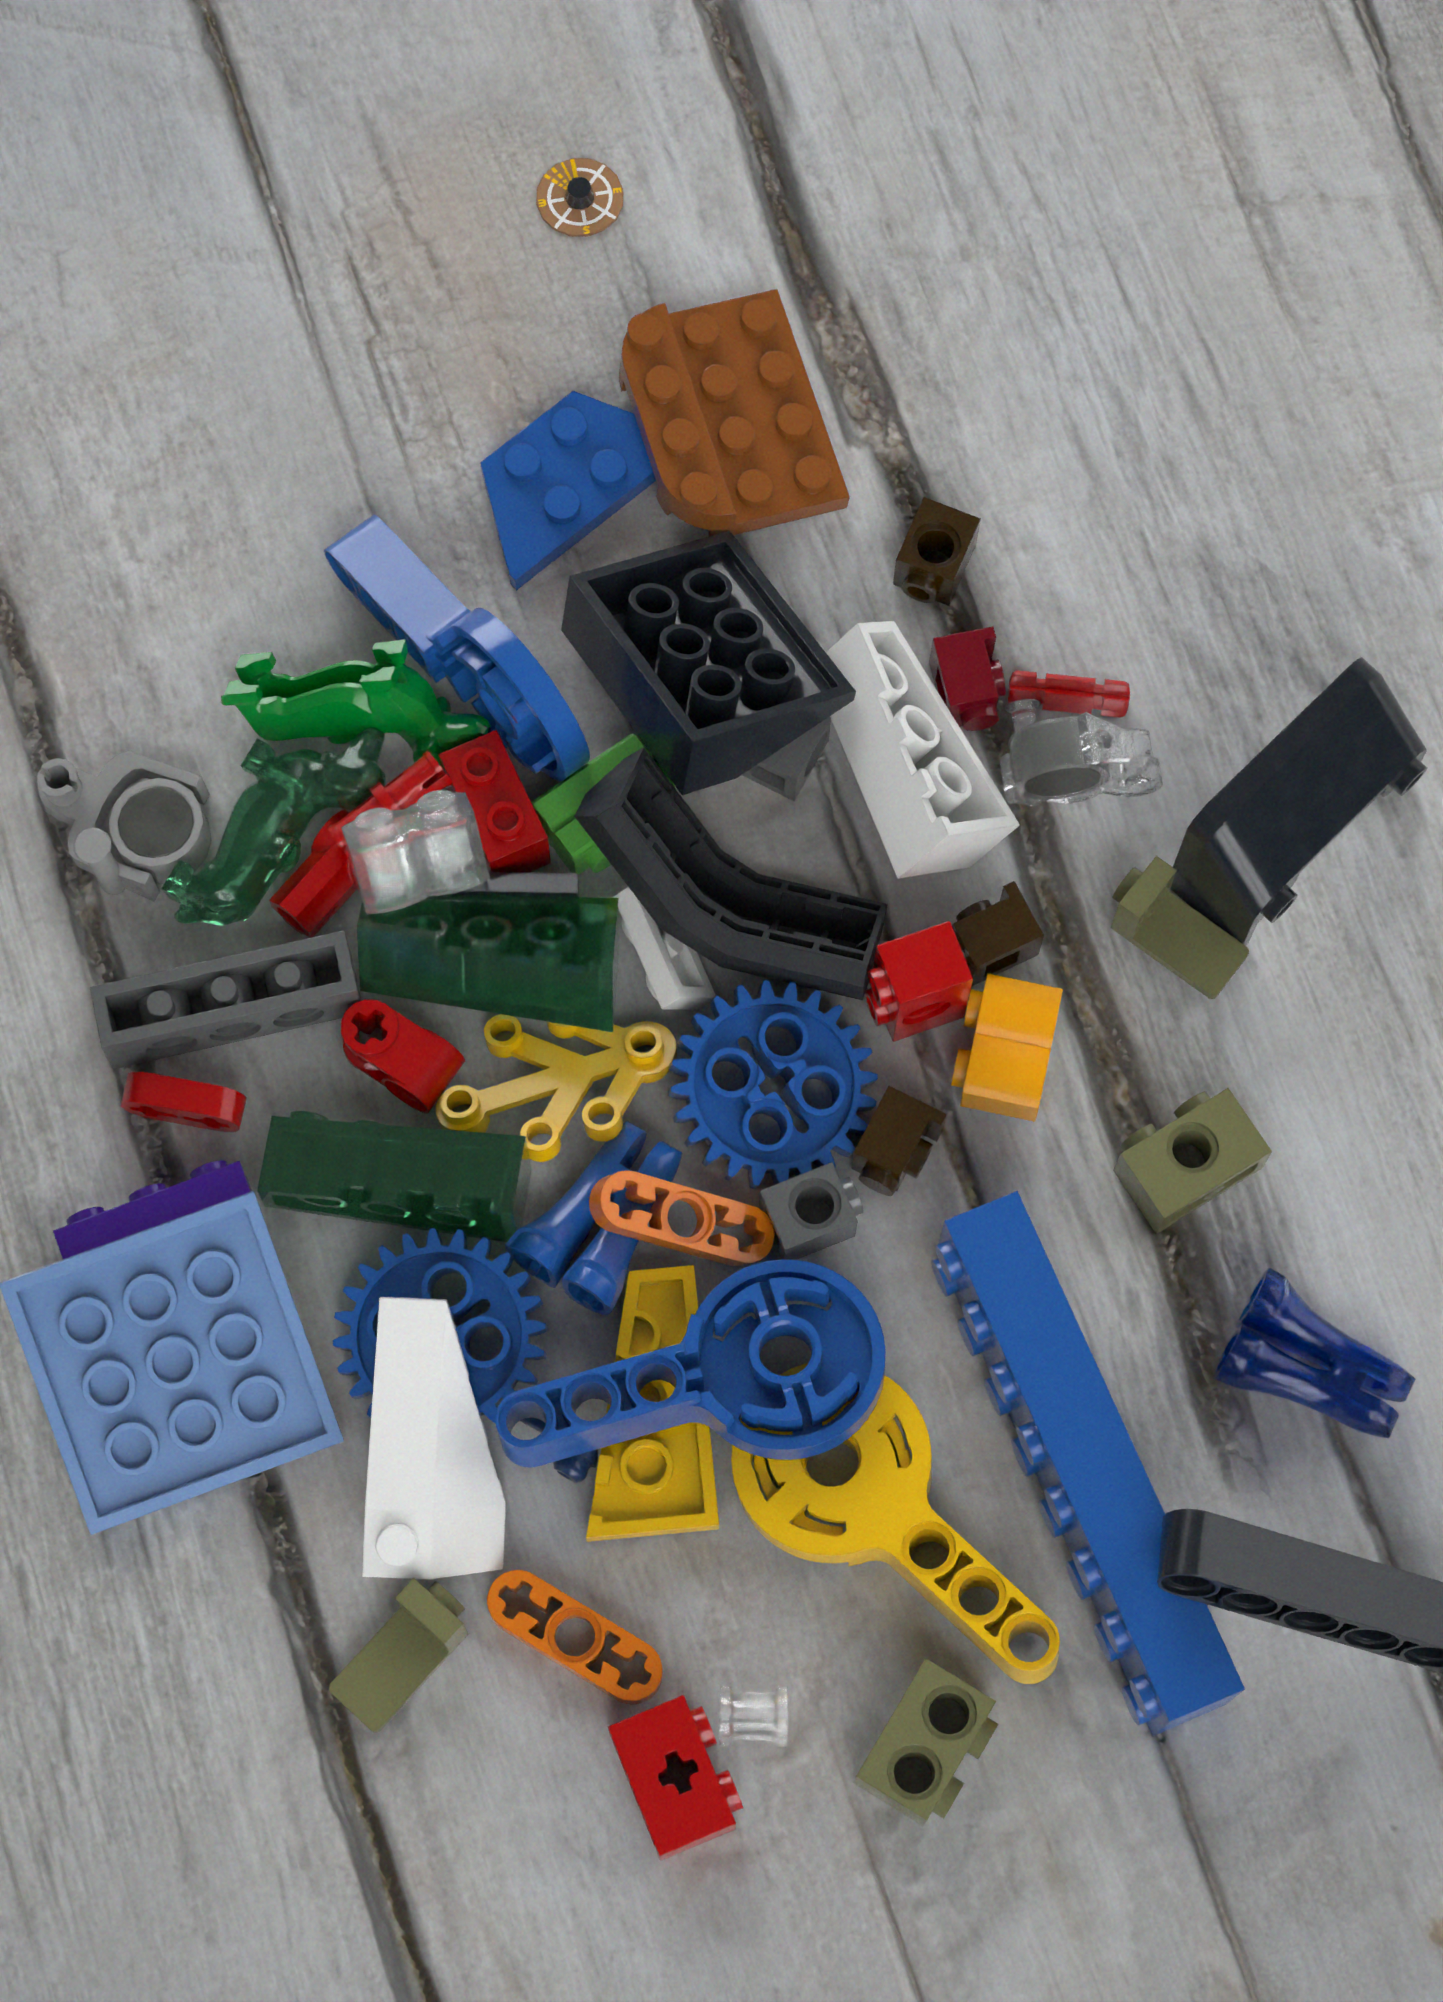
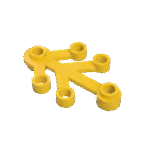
M562 994L555 996L548 1001L544 1010L549 1031L558 1038L577 1036L605 1049L583 1056L524 1033L520 1021L512 1015H496L489 1019L484 1027V1037L489 1052L499 1058L514 1057L544 1070L479 1091L466 1085L450 1087L440 1096L436 1104V1116L441 1132L447 1139L453 1142L469 1143L484 1135L490 1123V1115L554 1095L542 1116L528 1120L520 1131V1139L525 1155L533 1161H549L559 1153L561 1149L560 1137L592 1083L615 1075L605 1096L591 1099L582 1110V1119L587 1135L595 1141H610L620 1133L623 1127L622 1116L642 1083L656 1082L670 1071V1063L677 1058V1045L674 1035L664 1025L652 1021L636 1022L626 1028H622L584 1013L581 1002L572 995ZM568 1011L575 1014L567 1021L555 1019L562 1012ZM503 1031L514 1033L506 1041L494 1039L497 1034ZM641 1046H654L648 1052L641 1053L635 1051V1049ZM459 1105H471L464 1112L456 1113L451 1111ZM600 1114L613 1116L610 1122L603 1125L592 1122ZM538 1134H548L551 1136V1139L545 1144L535 1145L530 1143L532 1138Z

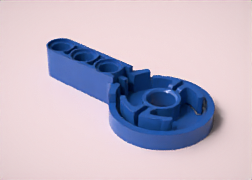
M372 515L324 549V555L340 581L395 640L406 639L408 654L435 683L446 677L459 699L464 703L476 694L479 695L477 699L471 702L473 708L478 715L488 720L492 731L497 730L504 747H509L511 755L534 774L542 770L552 779L563 781L589 762L590 752L588 744L574 714L551 678L526 646L502 621L483 608H475L473 611L467 609L377 515Z
M781 1259L761 1262L745 1267L719 1283L703 1300L696 1314H691L686 1334L679 1344L515 1391L506 1396L499 1404L495 1415V1424L505 1455L513 1463L529 1468L542 1466L691 1422L709 1426L730 1444L753 1455L777 1460L812 1457L827 1452L849 1439L860 1429L874 1410L881 1394L885 1376L886 1349L884 1335L879 1319L869 1301L854 1284L840 1274L807 1261ZM803 1301L814 1303L823 1307H826L827 1304L830 1302L831 1306L826 1311L815 1306L804 1304H790L789 1306H787V1302ZM748 1313L755 1314L756 1319L752 1316L743 1319L728 1333L723 1341L713 1337L714 1331L715 1335L723 1337L727 1330L741 1317ZM792 1336L804 1341L809 1347L812 1356L808 1365L799 1373L781 1376L770 1372L762 1364L760 1352L763 1346L776 1337ZM655 1380L666 1381L675 1388L669 1398L660 1402L648 1401L640 1395V1392L646 1384ZM858 1387L859 1392L855 1400L848 1404L833 1420L822 1426V1422L832 1417L846 1402L853 1399ZM590 1399H600L611 1406L604 1417L595 1421L583 1420L575 1414L578 1407ZM741 1417H742V1421H743L746 1425H748L749 1427H752V1428H759V1427H760V1428H764V1429H767V1430L781 1431V1432H790V1431H792V1435H779V1434L768 1433V1432L761 1431V1430H758V1431H757V1430H751V1429L745 1427V1426L740 1422V1419H741ZM525 1418H537L546 1424L542 1433L530 1440H521L511 1434L515 1424Z

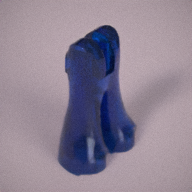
M1268 1267L1255 1286L1235 1327L1238 1329L1228 1341L1216 1366L1213 1379L1238 1389L1265 1393L1299 1403L1325 1414L1358 1432L1389 1439L1399 1418L1398 1412L1383 1400L1360 1388L1389 1401L1404 1402L1407 1400L1416 1378L1391 1359L1350 1337L1310 1308L1284 1275ZM1272 1344H1274V1345H1276V1346H1278V1347H1280V1348H1282V1349H1284V1350H1286V1351H1288V1352H1290V1353H1292V1354H1294V1355H1297V1356H1299V1357H1301V1358H1303V1359H1305V1360H1307V1361H1309V1362H1311V1363H1313V1364H1315V1365H1317V1366L1323 1368L1324 1370H1322V1369H1317V1368H1314V1367H1312V1366H1310V1365H1307V1364H1305V1363H1303V1362H1301V1361H1299V1360H1297V1359H1295V1358H1293V1357L1287 1355L1286 1353L1282 1352V1351L1279 1350L1278 1348L1274 1347Z

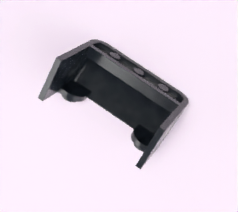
M1361 657L1347 667L1201 809L1186 830L1173 865L1177 872L1170 889L1190 907L1245 946L1249 943L1257 924L1264 917L1271 923H1274L1288 910L1298 897V894L1291 887L1296 882L1300 872L1379 795L1385 797L1395 790L1400 796H1403L1418 782L1427 770V767L1421 762L1427 749L1383 676L1365 659Z

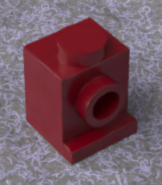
M994 626L936 637L932 640L929 665L935 688L959 727L963 726V729L967 731H978L995 725L999 721L996 708L998 698L1006 694L1005 679L1000 661L998 659L992 660L996 642Z

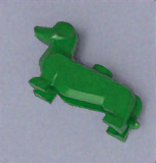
M406 639L375 643L372 648L376 659L375 665L360 660L342 661L298 677L272 673L271 670L276 663L272 652L241 654L235 666L239 680L229 681L225 693L221 696V704L225 706L235 705L253 730L265 740L283 741L300 738H327L333 744H344L352 741L359 734L396 733L412 749L414 763L424 756L423 754L428 750L440 765L438 754L492 732L490 723L483 716L451 712L450 702L442 696L436 699L430 684L416 670L404 664L408 654Z

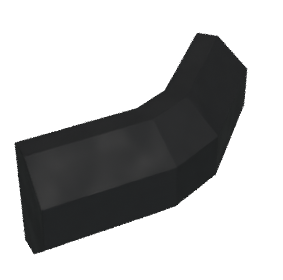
M644 747L623 759L585 794L574 817L661 930L719 967L786 983L795 982L799 986L863 1001L865 990L869 983L867 971L873 969L876 946L879 945L888 904L758 874L721 850Z

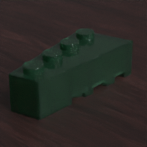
M293 1111L290 1113V1117L271 1116L257 1192L264 1206L270 1208L429 1231L430 1228H435L439 1233L453 1235L457 1229H460L466 1233L467 1237L480 1239L485 1237L489 1240L508 1242L523 1224L532 1169L526 1136L394 1126L368 1120H358L355 1122L331 1121L317 1113Z

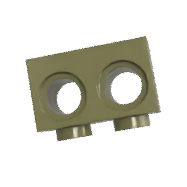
M925 1658L853 1783L922 1826L926 1823L932 1812L944 1819L964 1785V1782L953 1776L966 1753L979 1759L998 1726V1723L987 1717L996 1701ZM940 1699H950L957 1702L965 1713L966 1723L964 1729L955 1734H944L936 1730L929 1719V1707L931 1704ZM914 1757L926 1763L932 1776L931 1785L926 1791L919 1794H911L903 1791L897 1785L894 1778V1767L900 1760Z

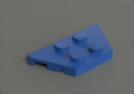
M572 391L480 462L498 538L501 542L510 584L517 591L656 481L634 413Z

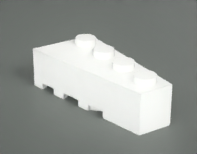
M894 621L857 623L826 652L856 690L854 701L830 717L898 879L970 868L1020 826Z

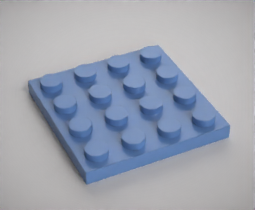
M255 1191L0 1282V1289L90 1535L344 1442Z

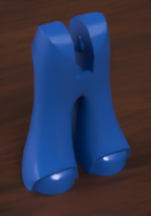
M629 1121L623 1123L620 1133L614 1139L604 1143L581 1176L547 1212L518 1229L505 1244L506 1251L514 1257V1261L530 1275L551 1288H556L562 1278L563 1289L571 1300L601 1315L610 1314L622 1293L630 1260L639 1240L615 1234L601 1228L566 1273L565 1271L596 1223L589 1208V1197L592 1188L605 1176L625 1170L631 1171L630 1168L643 1148L647 1136L646 1131ZM660 1141L647 1155L637 1172L673 1182L683 1153L664 1141ZM626 1187L623 1190L610 1194V1202L619 1205L620 1217L623 1213L633 1210H642L650 1213L654 1203L651 1202L643 1205L629 1201L625 1194Z

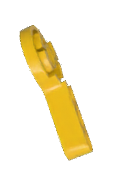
M808 1363L794 1367L780 1375L790 1376L797 1374L800 1371H802L808 1365ZM886 1375L884 1376L880 1397L869 1418L857 1432L842 1443L851 1448L858 1458V1467L855 1474L842 1485L825 1486L816 1482L807 1471L809 1457L793 1460L767 1458L774 1480L778 1486H782L780 1489H777L768 1474L764 1457L755 1455L754 1471L751 1463L753 1454L732 1445V1474L741 1505L755 1528L773 1545L798 1558L819 1563L848 1562L850 1567L869 1561L886 1562L1014 1681L1023 1684H1035L1045 1680L1053 1673L1058 1663L1060 1646L1059 1632L1054 1622L931 1508L928 1497L932 1484V1453L928 1430L916 1404L892 1379ZM856 1392L853 1399L849 1402H846L837 1413H835L826 1421L822 1422V1426L833 1420L844 1410V1408L848 1404L854 1401L858 1395V1392ZM895 1416L903 1428V1431L907 1439L908 1447L912 1452L911 1462L910 1453L908 1449H906L901 1431L898 1425L896 1424L895 1420L893 1419ZM741 1417V1419H740V1422H741L745 1427H747V1428H749V1429H751V1430H757V1431H758V1430H761V1431H765V1432H768V1433L779 1434V1435H792V1431H790V1432H781V1431L767 1430V1429L760 1428V1427H759V1428H752V1427H749L748 1425H746V1424L742 1421V1417ZM757 1479L760 1481L763 1494H762V1492H761V1490H760V1488H759V1485H758V1483H757ZM811 1515L831 1523L846 1524V1531L843 1533V1527L823 1524L808 1518V1516ZM936 1542L942 1545L949 1555L941 1566L934 1569H924L913 1562L911 1554L921 1543ZM973 1587L987 1588L998 1599L996 1607L984 1615H973L967 1612L959 1601L962 1595ZM1027 1632L1039 1635L1048 1646L1046 1654L1034 1662L1019 1660L1012 1654L1009 1648L1011 1641L1017 1635Z

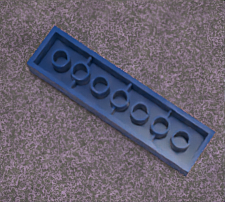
M1018 1191L945 1220L939 1242L935 1245L938 1258L931 1260L934 1275L943 1294L946 1297L955 1294L964 1314V1317L957 1321L961 1336L972 1356L981 1353L991 1374V1377L984 1379V1384L996 1413L999 1416L1008 1413L1018 1434L1017 1438L1011 1440V1444L1021 1470L1026 1477L1035 1474L1046 1498L1038 1501L1043 1520L1053 1538L1063 1535L1073 1557V1560L1066 1562L1067 1572L1072 1585L1081 1600L1091 1597L1101 1622L1094 1624L1098 1643L1109 1662L1118 1659L1129 1682V1685L1122 1687V1694L1133 1720L1138 1726L1147 1723L1152 1736H1155L1228 1704L1243 1692L1245 1687L1207 1604L1170 1594L1158 1587L1157 1577L1162 1522L1165 1512Z

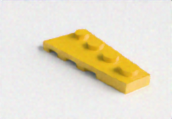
M694 1265L629 1271L615 1362L676 1345L683 1340L691 1314L695 1315L698 1310ZM655 1380L646 1384L642 1388L640 1395L648 1401L660 1402L669 1398L675 1388L666 1381ZM607 1404L606 1414L611 1407L609 1404ZM695 1422L685 1423L601 1448L586 1534L587 1542L719 1529L709 1426Z

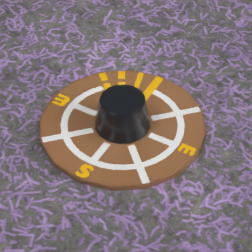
M571 158L555 164L543 175L537 187L536 205L542 219L555 231L572 237H588L604 231L617 220L623 207V188L618 176L605 164L590 158Z

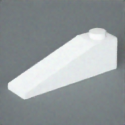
M380 1297L365 1499L362 1577L437 1579L503 1570L506 1499L500 1479L497 1477L488 1446L483 1420L480 1419L470 1385L469 1372L448 1301L445 1299Z

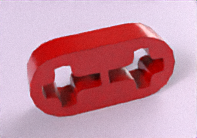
M130 1072L127 1076L120 1107L132 1114L149 1119L214 1131L236 1132L240 1129L247 1097L236 1090L215 1084L148 1072Z

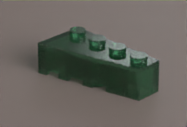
M363 893L357 923L360 991L613 1032L619 966V898Z

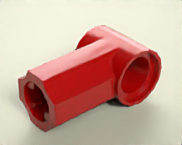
M346 809L334 814L324 824L312 843L309 857L269 899L271 907L278 912L286 923L301 935L304 934L309 938L314 937L356 890L363 892L373 886L387 870L395 855V848L380 837L359 853L357 858L352 861L327 830L330 825H334L350 813Z

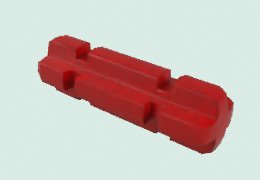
M1019 670L1012 672L1009 679L1008 703L1012 707L1033 709V704L1036 703L1042 704V710L1089 715L1092 714V709L1100 710L1101 716L1119 718L1125 716L1129 708L1130 687L1126 681L1105 679L1104 685L1096 684V678L1046 673L1045 679L1037 678V672Z

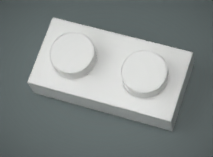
M629 887L614 896L613 898L622 916V929L628 940L635 946L646 972L647 987L654 998L658 1000L661 1009L699 1010L711 1002L716 995L697 952L661 930Z

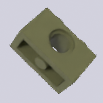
M1229 1088L1212 1098L1209 1097L1206 1091L1193 1096L1174 1111L1177 1117L1175 1121L1158 1131L1153 1124H1149L1130 1135L1121 1143L1120 1146L1124 1152L1120 1154L1113 1171L1156 1234L1261 1170L1271 1155L1272 1150ZM1179 1144H1190L1196 1147L1203 1155L1204 1165L1197 1168L1181 1165L1175 1159L1172 1148Z

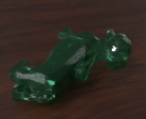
M376 728L365 729L353 739L349 747L341 755L330 751L321 754L314 750L301 749L276 756L275 751L268 743L257 738L240 765L245 772L256 776L257 781L241 792L235 802L216 856L207 862L196 875H193L194 868L189 863L179 860L161 888L169 899L181 904L179 910L174 914V918L182 924L204 922L218 926L239 923L250 918L279 874L287 873L296 866L301 855V843L299 840L321 810L326 808L354 810L373 795L369 790L378 782L383 786L386 785V775L378 766L385 734Z

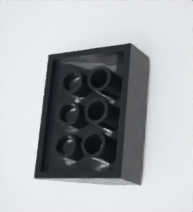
M730 531L569 576L561 631L681 795L738 778L854 701L856 690Z

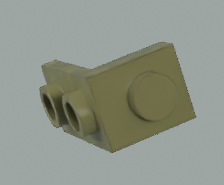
M1155 856L1144 872H1141L1136 867L1132 868L1112 896L1119 904L1111 929L1207 998L1215 999L1246 960L1249 954L1248 947L1169 892L1177 870L1161 858Z
M413 1578L395 1597L400 1606L397 1612L329 1685L331 1694L374 1733L380 1732L468 1635L464 1623L457 1618L465 1608L436 1581L427 1590Z

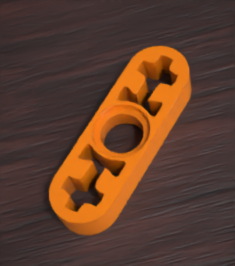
M625 1170L605 1176L594 1185L590 1193L589 1208L595 1222L604 1230L725 1265L738 1267L758 1262L768 1255L774 1243L773 1224L768 1215L760 1208L635 1171ZM626 1187L625 1194L629 1201L643 1205L651 1202L654 1203L650 1213L642 1210H633L623 1213L620 1217L619 1205L610 1202V1194L623 1190ZM675 1201L686 1202L695 1211L697 1224L694 1232L689 1237L677 1235L669 1226L668 1211ZM744 1221V1232L753 1236V1242L751 1245L741 1247L738 1250L739 1240L723 1233L710 1235L715 1225L730 1228L740 1225Z
M507 1571L497 1577L490 1586L487 1595L490 1615L500 1629L624 1704L635 1705L644 1703L651 1699L659 1690L663 1678L662 1662L656 1650L643 1640L528 1571ZM523 1585L532 1589L529 1595L530 1602L546 1614L550 1601H555L562 1605L547 1621L542 1639L531 1634L540 1626L539 1621L524 1612H519L514 1619L505 1616L507 1605L501 1596L506 1589L517 1593ZM572 1618L587 1621L595 1632V1640L592 1647L580 1656H570L563 1653L557 1647L555 1641L559 1626ZM608 1635L619 1640L611 1648V1653L618 1658L631 1662L636 1655H640L646 1659L644 1672L651 1678L645 1686L634 1682L628 1690L619 1686L621 1673L605 1661H603L600 1674H596L588 1669L603 1653Z

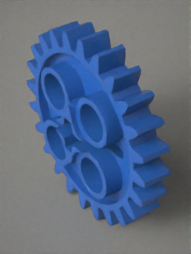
M763 980L759 986L756 999H752L743 985H739L734 990L733 1007L719 996L713 998L710 1006L715 1017L714 1021L700 1013H696L691 1023L701 1036L700 1038L691 1035H681L677 1042L681 1050L690 1055V1058L672 1060L669 1066L670 1071L685 1077V1082L671 1086L668 1090V1097L686 1100L687 1106L674 1115L673 1121L674 1123L693 1122L695 1129L684 1143L688 1147L705 1141L709 1149L702 1161L704 1166L712 1164L720 1157L727 1160L724 1179L730 1181L743 1168L748 1170L749 1187L756 1189L765 1173H771L773 1184L776 1185L788 1180L789 1172L791 1171L794 1172L795 1176L811 1171L812 1163L819 1168L833 1162L836 1168L830 1150L849 1157L855 1151V1147L845 1134L863 1135L868 1126L864 1120L856 1115V1112L870 1111L876 1106L877 1101L868 1095L862 1094L861 1088L873 1084L878 1079V1074L870 1071H860L858 1064L862 1063L873 1053L872 1049L866 1047L852 1048L850 1041L857 1035L861 1029L860 1026L855 1024L840 1029L836 1022L841 1015L843 1007L839 1004L825 1014L819 1011L821 992L815 990L803 1003L797 1001L795 982L788 984L781 997H775L769 980ZM772 1027L787 1029L796 1041L795 1053L789 1056H780L773 1053L765 1041L766 1030ZM739 1038H746L750 1042L754 1055L761 1065L760 1067L746 1051L740 1048L738 1044ZM719 1062L736 1064L744 1076L743 1088L737 1091L721 1089L713 1079V1065ZM765 1074L770 1079L780 1075L785 1080L786 1085L780 1091L781 1097L776 1092H771L766 1096L761 1092L759 1086L765 1080ZM817 1079L824 1082L832 1093L831 1106L827 1109H816L809 1106L802 1095L804 1081ZM785 1103L799 1119L805 1122L807 1126L806 1133L797 1131ZM757 1114H765L772 1117L780 1128L778 1143L764 1145L757 1142L749 1131L750 1118Z
M435 1228L429 1229L426 1247L419 1248L408 1233L404 1234L402 1238L404 1254L397 1257L383 1245L380 1246L378 1250L384 1266L377 1271L361 1263L358 1269L368 1282L364 1289L345 1286L343 1292L356 1302L354 1311L335 1312L334 1316L338 1321L351 1327L350 1334L332 1340L334 1347L351 1351L353 1356L337 1367L338 1372L342 1375L359 1374L361 1378L350 1390V1396L356 1400L371 1394L373 1395L379 1298L434 1299L433 1293L436 1282L444 1275L457 1273L465 1278L466 1293L458 1304L449 1307L454 1324L468 1314L480 1301L488 1300L490 1302L488 1311L456 1327V1331L469 1372V1381L479 1415L481 1417L485 1414L488 1419L495 1423L498 1405L506 1396L515 1392L514 1387L518 1382L537 1385L539 1380L525 1368L527 1360L546 1359L547 1356L544 1350L530 1344L531 1337L548 1331L546 1323L529 1320L528 1314L543 1305V1301L540 1296L522 1297L520 1295V1292L531 1281V1277L526 1271L508 1277L506 1274L512 1265L514 1257L507 1251L491 1262L489 1260L491 1241L485 1237L476 1244L472 1251L468 1250L466 1233L460 1229L456 1230L449 1246L443 1245L442 1238ZM484 1327L499 1329L503 1336L501 1352L489 1361L475 1360L470 1353V1340L472 1336ZM372 1403L370 1404L367 1411V1415L370 1418L372 1412Z

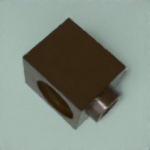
M923 497L896 558L893 585L901 587L907 596L919 602L933 603L937 601L950 606L976 547L981 518ZM935 550L946 555L948 560L935 564L927 562L920 555L926 551Z

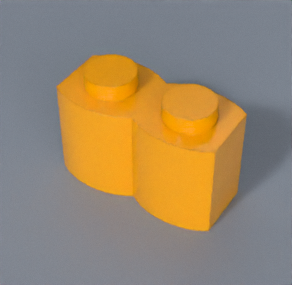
M988 973L984 991L971 989L963 1026L976 1029L971 1051L958 1049L951 1086L963 1088L960 1102L961 1107L1033 1122L1036 1121L1063 989Z

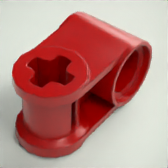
M364 999L356 1002L345 1011L341 1020L343 1051L347 1061L356 1069H359L385 1086L406 1105L419 1112L429 1113L465 1062L464 1056L451 1043L436 1033L421 1028L381 1001ZM376 1028L381 1029L382 1041L371 1037L365 1045L360 1043V1031L370 1035Z

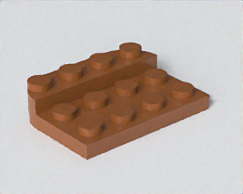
M778 289L673 313H668L666 304L662 303L631 318L622 346L619 369L621 392L627 390L658 484L656 497L667 516L673 513L679 519L694 527L709 530V537L727 531L737 535L847 508L850 496Z

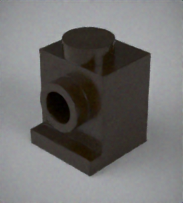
M1015 881L1003 886L999 902L993 905L989 900L976 902L962 910L956 916L957 922L952 924L973 977L972 986L985 981L987 973L997 975L1038 956L1044 938L1039 924Z
M888 1086L854 1151L851 1169L860 1173L858 1179L868 1188L883 1195L893 1196L894 1192L898 1191L906 1174L915 1179L918 1178L933 1147V1144L924 1140V1138L928 1137L936 1142L938 1141L943 1131L947 1114Z

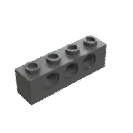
M344 930L90 987L101 1048L113 1069L341 1019L349 1007L356 1002L362 1001L351 951Z

